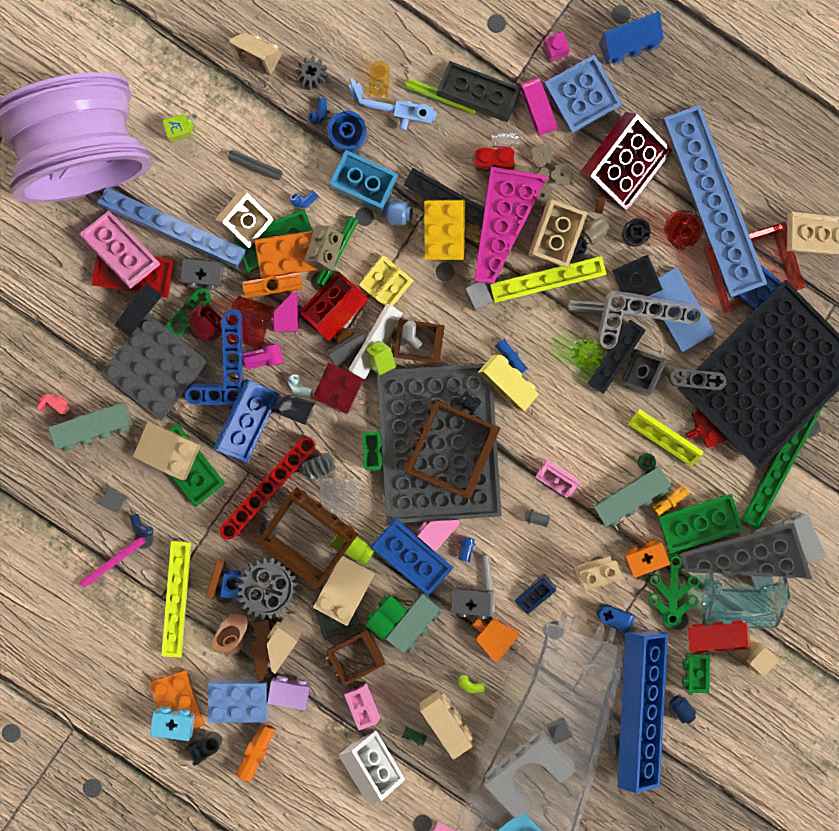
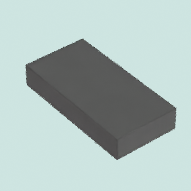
M359 331L327 352L338 367L358 354L365 339Z

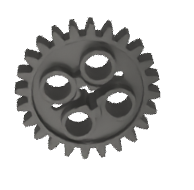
M265 557L261 558V562L254 559L255 565L247 563L249 569L242 568L244 576L238 575L241 583H235L240 588L235 593L241 596L237 598V601L243 602L240 607L246 609L247 614L252 613L254 618H257L259 615L260 619L264 620L266 615L271 620L272 614L278 618L279 611L286 613L284 607L291 608L292 606L289 604V601L296 600L292 597V594L298 593V591L293 589L298 583L292 581L296 576L294 574L290 575L292 570L283 563L281 564L279 560L276 559L274 562L273 557H269L268 562ZM265 571V578L263 580H259V574ZM282 578L281 586L276 587V581ZM252 581L266 587L269 586L276 591H280L282 594L277 595L269 590H264L259 586L253 585ZM257 589V590H258L257 596L254 597V598H251V596H250V595H251V592H252L253 590ZM274 596V603L268 605V599Z

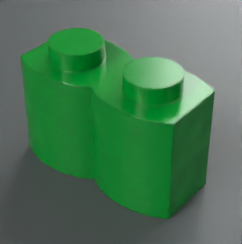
M365 431L362 437V445L365 450L363 455L364 468L366 471L380 470L383 461L380 452L382 445L381 434L379 431Z
M392 595L388 598L384 596L378 603L380 606L376 612L372 610L365 618L367 620L365 625L382 640L408 611Z

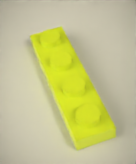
M641 409L635 413L628 423L629 426L689 466H692L703 454V450Z

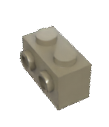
M315 225L304 261L318 270L333 271L344 235L330 226Z

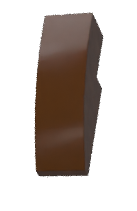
M268 618L254 621L253 626L257 640H253L250 643L259 682L265 678L270 663L267 643L270 639L267 636L272 630L271 620Z

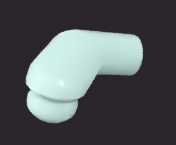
M291 375L288 379V384L292 393L310 398L312 389L303 387L298 375Z

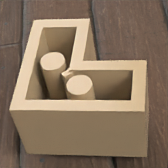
M750 635L751 649L728 651L736 659L741 657L745 661L743 665L756 676L759 673L765 677L780 660L752 635Z

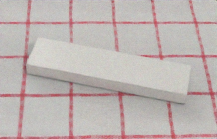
M386 304L351 364L349 371L363 379L366 378L371 368L365 349L381 341L386 344L394 330V324L398 323L403 314L402 312Z

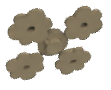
M539 144L538 147L532 148V161L537 162L541 166L534 171V174L548 176L545 183L549 181L550 176L557 185L561 183L568 185L570 183L573 172L570 171L568 164L556 165L555 170L551 174L546 167H542L552 160L550 156L552 154L551 147ZM517 165L514 168V171L533 173L529 171L528 166L522 167ZM545 183L535 201V204L539 203L540 206H545L547 201L553 199L551 195L552 189L547 188Z

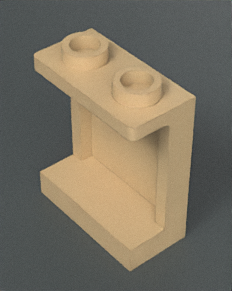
M610 555L573 567L578 583L584 591L623 579L617 561H612Z

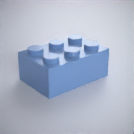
M211 679L208 683V723L267 722L269 718V704H267L269 679H263L260 682L258 679Z

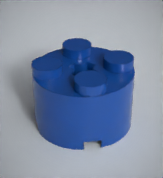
M347 110L331 118L328 124V136L332 146L337 151L344 153L345 150H348L355 154L366 143L367 129L364 120L359 114ZM350 129L351 134L345 136L344 131L347 132Z

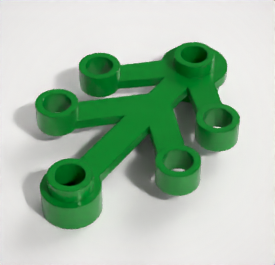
M671 553L667 556L670 565H668L670 567L669 589L662 582L658 574H652L649 577V582L656 586L669 600V606L667 608L660 601L661 598L657 593L649 594L648 601L655 605L663 614L662 621L665 626L676 628L681 624V616L690 607L697 606L699 599L695 595H689L686 598V602L678 608L677 601L691 588L698 587L700 580L696 576H690L687 582L678 589V572L683 562L680 555ZM674 558L678 559L677 565L672 564ZM655 576L658 577L657 583L652 582V578ZM693 578L696 579L695 585H691L690 583L691 579ZM654 595L657 596L656 602L651 601V598ZM692 597L695 598L694 604H690L689 602L690 598ZM671 616H675L674 622L669 621Z

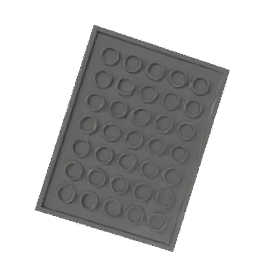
M484 364L395 369L380 376L377 374L387 524H390L395 517L402 523L502 516L497 437L471 499L406 472L407 468L404 467L407 457H412L415 451L411 449L415 439H420L422 432L419 429L423 420L427 422L429 418L427 410L430 403L434 404L436 400L469 414L467 409L456 404L467 390L470 396L477 401H482L472 416L496 426L493 387L478 374V371ZM439 408L414 469L465 490L490 430Z

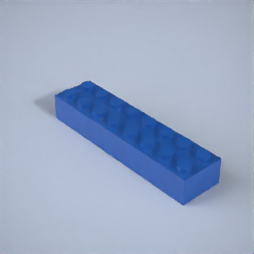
M654 630L626 632L624 641L625 654L623 660L624 673L622 679L623 692L621 698L622 711L620 717L621 730L619 736L620 749L617 787L634 793L660 787L668 633Z

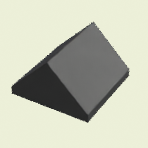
M636 349L620 384L645 396H651L667 360Z

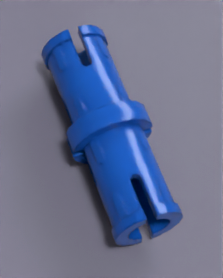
M505 338L495 345L509 361L512 368L519 370L521 374L528 369L518 357V352H514Z

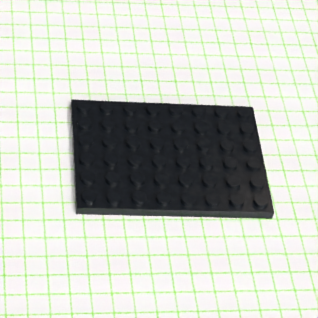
M784 280L695 369L698 371L722 373L726 377L725 387L716 391L677 387V389L757 470H761L839 391V333L787 280ZM695 374L692 378L693 383L700 385L702 377L699 374ZM717 376L716 379H707V383H715V387H717V384H721V380H718Z

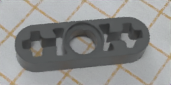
M675 369L670 372L668 377L670 384L676 387L716 391L723 389L726 385V377L722 373ZM679 372V375L682 377L688 376V384H686L687 380H679V383H677L674 375H677ZM695 374H699L702 377L700 385H695L692 381ZM716 376L718 380H721V384H717V387H715V383H707V379H716Z

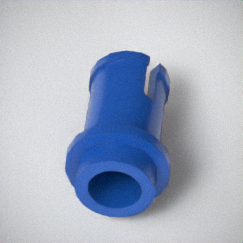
M464 537L461 540L462 547L458 557L459 560L471 561L473 546H476V543H474L475 539Z

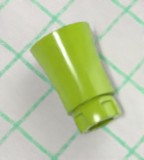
M336 534L329 547L339 551L346 541ZM357 536L345 555L365 565L371 558L374 550Z

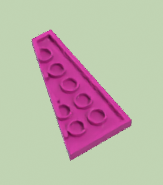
M496 167L490 168L474 282L494 284L548 176Z

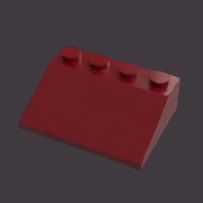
M625 112L579 173L593 187L607 195L610 200L627 211L673 150L638 114Z

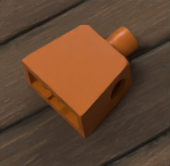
M491 617L487 622L476 618L471 624L479 631L475 636L476 641L496 663L520 635L517 630L494 617Z

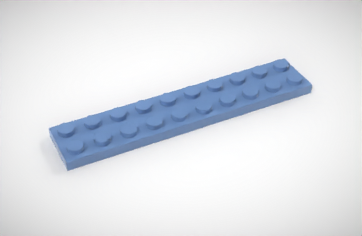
M698 105L663 118L665 128L729 298L766 285L765 276L701 106Z

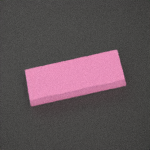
M110 211L104 213L79 233V236L130 289L160 265L155 257Z

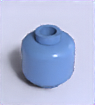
M392 200L384 208V217L387 218V222L390 225L406 226L412 221L413 208L406 201Z

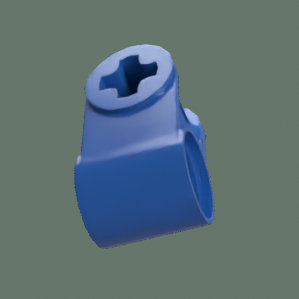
M601 604L596 611L598 618L603 623L623 633L629 632L636 617L627 611L617 609L608 604ZM610 612V615L604 616L603 613Z

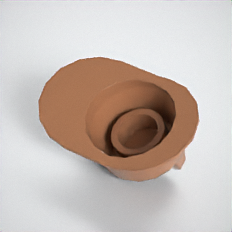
M235 613L224 619L212 640V647L215 651L231 657L232 654H236L242 649L244 645L243 637L248 627V620L245 615Z

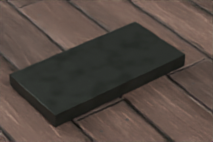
M449 61L436 96L508 123L521 88Z

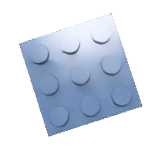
M595 54L544 82L548 93L571 134L623 105Z

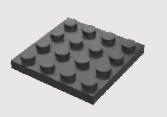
M148 313L101 374L160 421H163L209 360Z

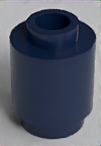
M678 694L669 701L670 710L682 724H689L695 720L697 711L685 697Z

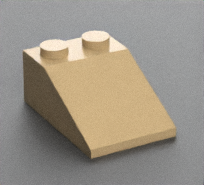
M243 33L230 39L229 43L237 59L270 76L272 75L281 57L278 46L271 42L266 44L261 41L262 39L258 35L253 33L251 35Z
M148 421L133 457L164 473L185 480L188 477L201 443Z
M343 556L335 566L313 608L347 626L375 573Z

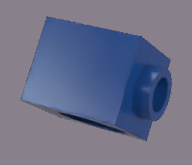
M230 569L229 572L224 573L221 597L237 599L241 596L235 593V591L240 589L239 587L231 588L229 586L230 579H235L238 583H241L238 575L244 576V574H241L240 570Z

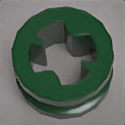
M644 453L638 458V466L643 470H652L656 465V459L652 454ZM644 457L651 458L649 467L647 465L643 466Z

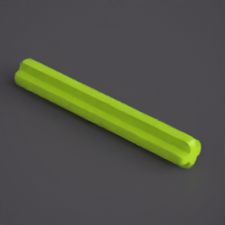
M410 78L405 84V89L471 114L476 113V110L436 96L437 88Z

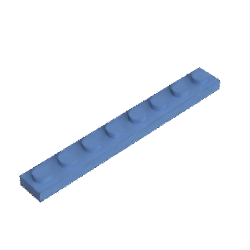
M107 187L97 202L98 206L235 268L238 267L245 254V249Z

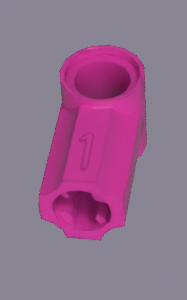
M280 344L243 353L247 370L284 363Z

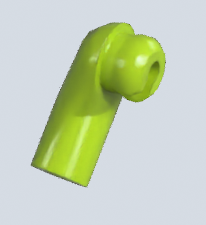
M461 675L458 678L459 687L466 693L485 692L484 682L473 684L469 681L467 675Z

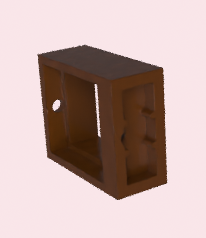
M399 319V322L394 324L393 334L397 335L396 342H392L391 345L394 358L440 364L445 325L414 321L417 328L436 330L433 357L429 358L400 354L403 326L409 320Z
M368 627L328 648L327 655L325 656L329 665L334 666L336 670L334 674L338 682H342L344 686L380 668L386 663ZM363 638L375 661L347 676L335 652Z

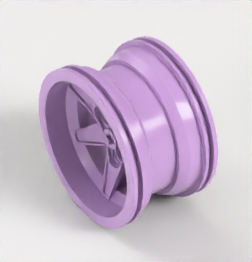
M104 72L70 74L24 86L0 98V133L5 142L14 148L18 164L12 170L13 178L10 180V188L14 199L26 203H47L75 199L105 190L106 187L112 188L125 184L150 169L152 161L148 149L141 145L140 140L129 136L126 126L129 101L132 97L127 79L117 74Z

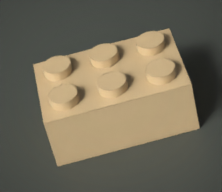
M438 690L420 702V712L454 760L473 747L472 732L467 725H462V718L456 709L452 710L451 701L445 693L441 694Z

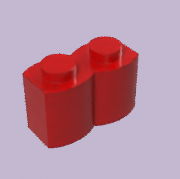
M502 147L496 150L479 148L475 150L474 169L488 171L491 167L508 170L513 168L514 150L511 148Z

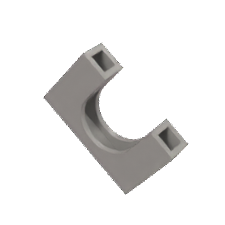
M797 512L790 515V519L783 521V519L772 523V527H769L773 528L794 522L808 565L826 558L808 514ZM766 527L759 528L755 532L765 530ZM747 576L751 586L755 588L773 581L772 577Z
M544 730L533 734L525 745L518 746L514 754L510 757H505L498 767L490 769L485 775V787L515 818H518L531 807L530 797L513 778L515 772L521 766L531 763L539 764L545 767L559 783H562L575 772L574 762L557 744H554L552 738Z

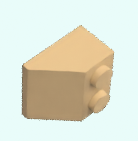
M238 192L215 219L228 234L247 248L251 247L255 239L274 220L248 193Z

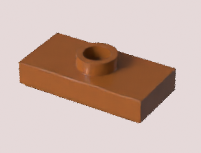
M218 559L216 561L206 592V598L214 599L218 586H222L224 576L222 573L226 560Z

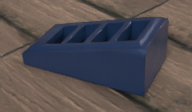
M543 573L515 599V602L529 614L556 592L557 586ZM542 583L545 584V586L548 588V590H546V589L544 588V586L542 585ZM536 588H538L543 594L540 595L536 591ZM530 593L537 598L536 601L529 595ZM525 597L532 604L531 606L523 600Z

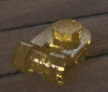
M377 61L371 67L368 96L377 94L382 95V97H388L390 68L384 61ZM376 81L383 82V87H375Z

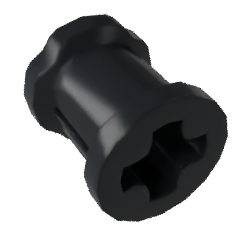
M466 390L456 404L463 406L472 415L482 401H477Z

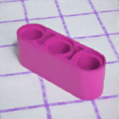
M540 78L521 83V92L537 135L541 136L557 130V124Z

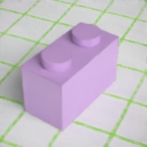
M277 675V677H273L271 680L267 704L306 710L311 684L307 683V680L295 679L293 681L288 680L286 676Z

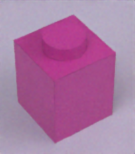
M564 32L544 40L543 47L549 63L568 56L570 48Z

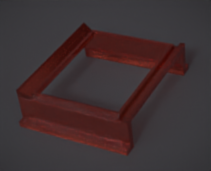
M786 222L748 233L751 242L774 235L787 281L796 290L805 288L795 252L787 251ZM712 244L703 247L723 313L747 306L748 304L742 299L729 303Z

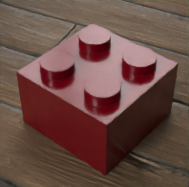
M328 363L312 398L349 414L364 379Z

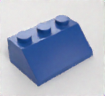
M659 11L604 32L599 41V46L606 64L613 63L615 65L624 61L623 58L630 56L634 58L642 54L641 51L648 49L652 51L657 49L664 39Z

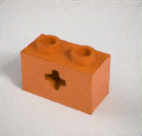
M656 540L646 542L645 546L639 549L637 546L627 550L626 554H623L633 578L670 565L662 542H656ZM644 554L650 556L647 558V562L642 560L644 558Z

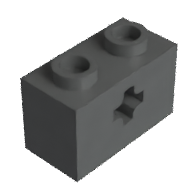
M183 259L180 282L186 284L185 287L197 288V285L205 286L204 289L216 290V287L222 288L224 264L220 262ZM203 271L204 273H206V277H202L201 280V278L198 277V274H202Z
M455 587L452 594L451 613H456V616L467 617L468 614L475 615V618L478 619L490 617L492 614L494 591ZM471 599L473 600V603L476 604L474 607H472V605L468 603Z

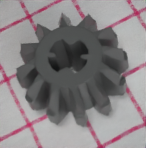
M314 56L311 57V61H308L307 57H305V64L299 62L298 66L301 69L295 70V73L299 75L296 79L298 82H302L301 86L303 88L308 85L309 90H312L313 85H315L317 89H320L319 82L325 84L326 81L323 78L328 77V73L325 72L327 66L322 65L321 59L315 62ZM311 70L315 73V75L312 77L309 74V71Z
M323 453L303 462L302 468L307 479L313 480L334 471L335 465L330 453Z

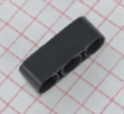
M146 283L114 326L131 337L145 316L161 298L162 294Z

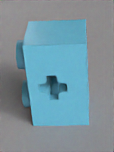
M159 707L153 713L150 736L189 741L193 734L195 713H190V710L187 709L172 711L169 707ZM171 719L174 720L175 726H172Z

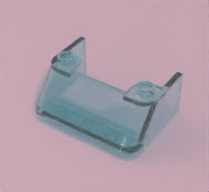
M708 570L702 588V623L704 626H712L714 622L731 624V621L742 620L743 623L748 624L749 628L772 629L777 627L791 600L787 578L780 577L777 583L770 581L761 585L759 590L722 589V583L713 578L712 570Z

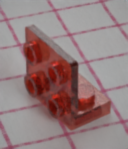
M238 296L231 308L238 309L242 314L243 344L262 349L268 322L273 315L275 307ZM230 315L229 317L230 322H237V319L234 315ZM234 334L228 335V339L237 341V337Z

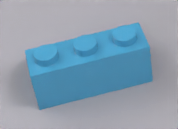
M345 150L329 183L330 190L382 214L398 174Z

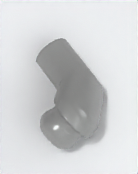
M409 320L404 324L403 338L417 350L422 345V342L415 337L416 323Z

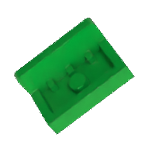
M685 653V659L682 660V668L685 670V678H682L683 690L688 695H693V693H709L710 654Z

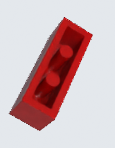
M742 620L731 621V624L714 622L712 626L693 624V627L688 628L689 650L692 654L751 649L749 626L747 623H743Z

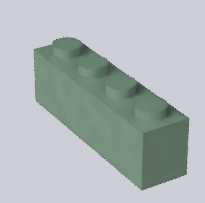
M120 403L48 428L55 449H62L64 452L73 449V445L81 443V446L92 442V438L99 437V439L111 436L110 432L116 430L117 433L129 430L128 426L133 425L127 404Z
M655 466L652 470H648L597 502L592 508L605 527L610 526L611 528L620 522L619 519L623 516L629 517L636 512L635 509L639 506L645 507L649 505L655 496L661 497L666 494L671 484L660 466Z

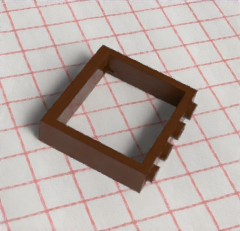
M436 400L434 404L430 403L427 410L429 418L427 422L423 420L419 429L422 432L420 439H415L411 448L415 451L412 457H407L404 467L407 468L406 472L471 499L500 427ZM439 408L490 430L465 490L414 469Z
M296 487L289 494L256 544L318 590L359 534L353 527L341 521L337 515L325 509L321 503L309 497L305 491ZM293 502L346 541L324 573L272 534Z

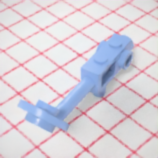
M353 77L349 78L350 85H348L353 100L357 99L360 105L368 108L394 113V118L401 119L399 129L407 130L408 121L428 125L431 122L435 123L437 111H433V107H428L425 104H412L410 101H396V105L362 99L361 95L364 92L360 83L356 84ZM423 112L426 116L422 117L419 113Z

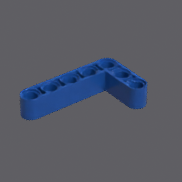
M231 308L222 317L223 383L191 384L185 393V398L190 404L234 405L237 397H232L229 392L236 391L239 395L244 384L242 314L238 309ZM234 315L237 322H230L227 316ZM234 334L237 337V341H230L228 335ZM234 353L238 359L231 360L228 354ZM229 372H235L238 378L232 379L229 376ZM191 390L198 391L200 396H193ZM210 391H217L219 393V397H213L210 394Z

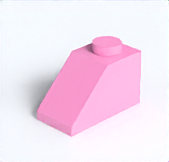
M458 519L424 522L418 528L420 532L418 537L436 551L461 522Z

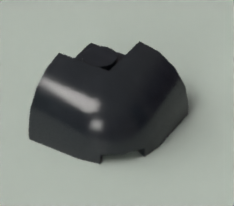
M286 395L276 400L271 411L307 425L314 411L315 403L299 396Z

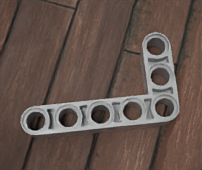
M611 291L605 299L598 331V340L606 349H611L617 344L624 313L685 324L698 323L701 320L702 314L691 303ZM619 297L620 302L617 305H612V299ZM632 301H639V305L636 308H630ZM652 304H658L655 311H649V307ZM671 307H676V312L669 315L668 310ZM695 310V315L687 318V313ZM610 316H616L614 323H607V319ZM605 335H612L610 341H603V337Z

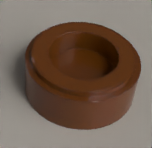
M600 194L598 196L596 213L603 214L607 195Z
M343 328L337 332L335 339L339 344L354 335V333L349 328Z

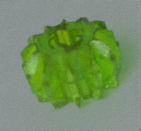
M582 338V344L579 341L575 342L578 349H571L572 352L577 353V355L571 356V359L578 358L575 365L578 366L582 362L581 369L583 370L587 365L589 370L593 369V364L599 366L600 363L596 359L602 360L604 358L602 355H598L604 349H597L600 342H596L593 345V338H590L588 343L586 338ZM584 349H586V351H587V350H590V351H591V353H590L591 358H590V359H589V357H586V358L584 357V355H585Z

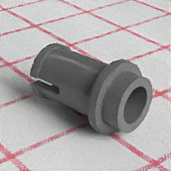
M534 509L526 511L524 521H527L528 524L534 523L547 527L550 515L534 512Z

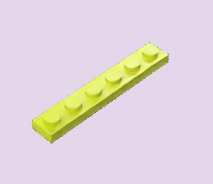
M602 256L569 264L568 268L560 266L497 282L493 285L490 284L494 303L602 277L606 275Z
M171 541L161 655L165 657H182L191 542Z

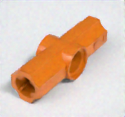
M300 272L243 282L245 298L270 294L276 295L278 293L303 289ZM270 281L277 282L278 285L275 290L268 289Z
M261 722L236 773L239 779L250 782L276 730L271 724Z

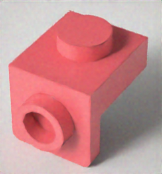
M44 394L39 399V405L36 408L39 411H45L51 405L60 414H67L71 409L67 405V400L54 394Z

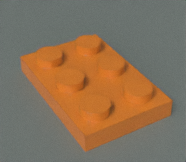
M312 231L255 239L261 278L318 270L304 261L313 235Z
M187 669L150 681L149 684L158 709L159 707H169L172 711L187 709L190 710V713H195L193 729L205 724ZM171 719L172 726H175L174 720Z

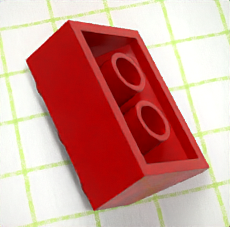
M337 271L299 313L330 341L369 299L351 281Z

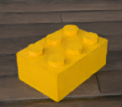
M465 200L424 201L425 260H464Z

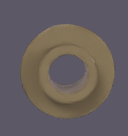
M603 218L594 219L581 230V238L585 240L587 245L589 243L594 245L607 234L610 227Z

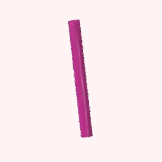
M139 537L83 579L80 584L84 588L143 545L146 540Z

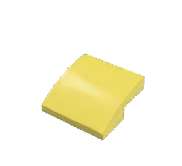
M381 255L358 285L383 306H386V304L393 306L414 280L400 268L396 267L384 255Z

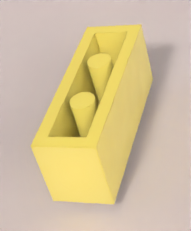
M491 356L478 371V374L517 411H525L539 395L535 390V386L531 382L525 381L521 377V372L512 368L504 356Z

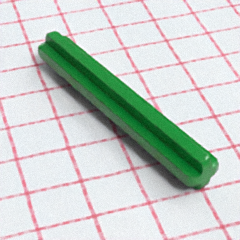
M353 216L348 218L341 231L344 237L335 265L358 224V219ZM321 270L315 282L324 286L332 271Z

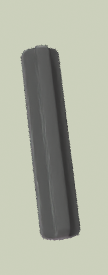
M232 149L228 154L229 160L275 180H280L282 177V170Z

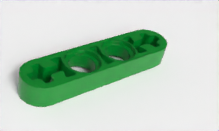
M205 289L196 290L166 327L181 338L189 328V317L185 315V310L188 307H196L191 302L194 300L197 303L200 299L198 297L199 294L203 295L206 293L205 298L207 300L205 302L200 301V303H203L202 306L204 307L206 304L209 305L212 299L209 291ZM177 321H180L183 325L180 332H175L172 328L173 324Z

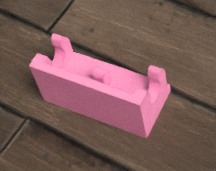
M548 460L544 462L535 478L566 498L572 495L580 483L578 479Z
M367 683L360 685L356 689L352 688L344 694L358 730L377 724L380 720V715Z

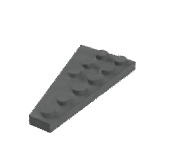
M794 522L680 553L685 572L812 579Z

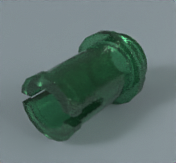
M406 726L402 738L416 743L419 747V745H424L427 735L424 732L420 733Z

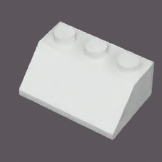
M376 730L354 742L339 754L340 759L368 805L382 801L405 780Z

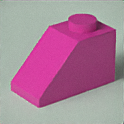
M292 292L274 311V317H271V328H274L276 333L299 332L297 292Z

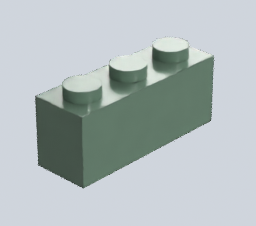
M422 592L409 607L407 613L386 636V640L403 654L406 650L410 651L416 644L415 639L419 635L422 637L428 630L427 625L431 620L434 622L441 614L439 612L440 606Z

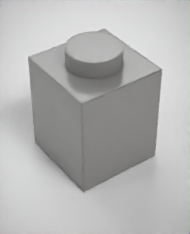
M472 281L467 284L468 288L465 289V292L474 311L493 302L485 283Z

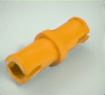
M681 485L672 493L664 495L665 498L651 506L654 513L657 512L656 515L660 516L669 508L677 506L676 503L690 495L687 488L684 489L685 486Z

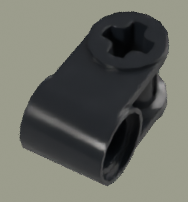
M212 732L185 747L184 751L188 752L193 761V766H196L209 756L215 754L222 745L223 739L219 733ZM208 740H214L216 746H210Z

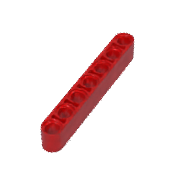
M304 437L300 439L220 527L219 532L222 538L230 540L236 537L303 462L306 461L316 449V441L313 438ZM305 440H309L312 443V448L309 451L304 450L302 447V443ZM292 454H296L299 457L297 465H293L289 461ZM279 468L286 471L284 479L277 477L276 472ZM265 483L272 484L273 491L271 493L264 491ZM252 497H257L260 500L259 507L251 505ZM240 511H244L247 514L246 521L239 520L238 513ZM227 525L234 528L233 535L226 534L225 527Z

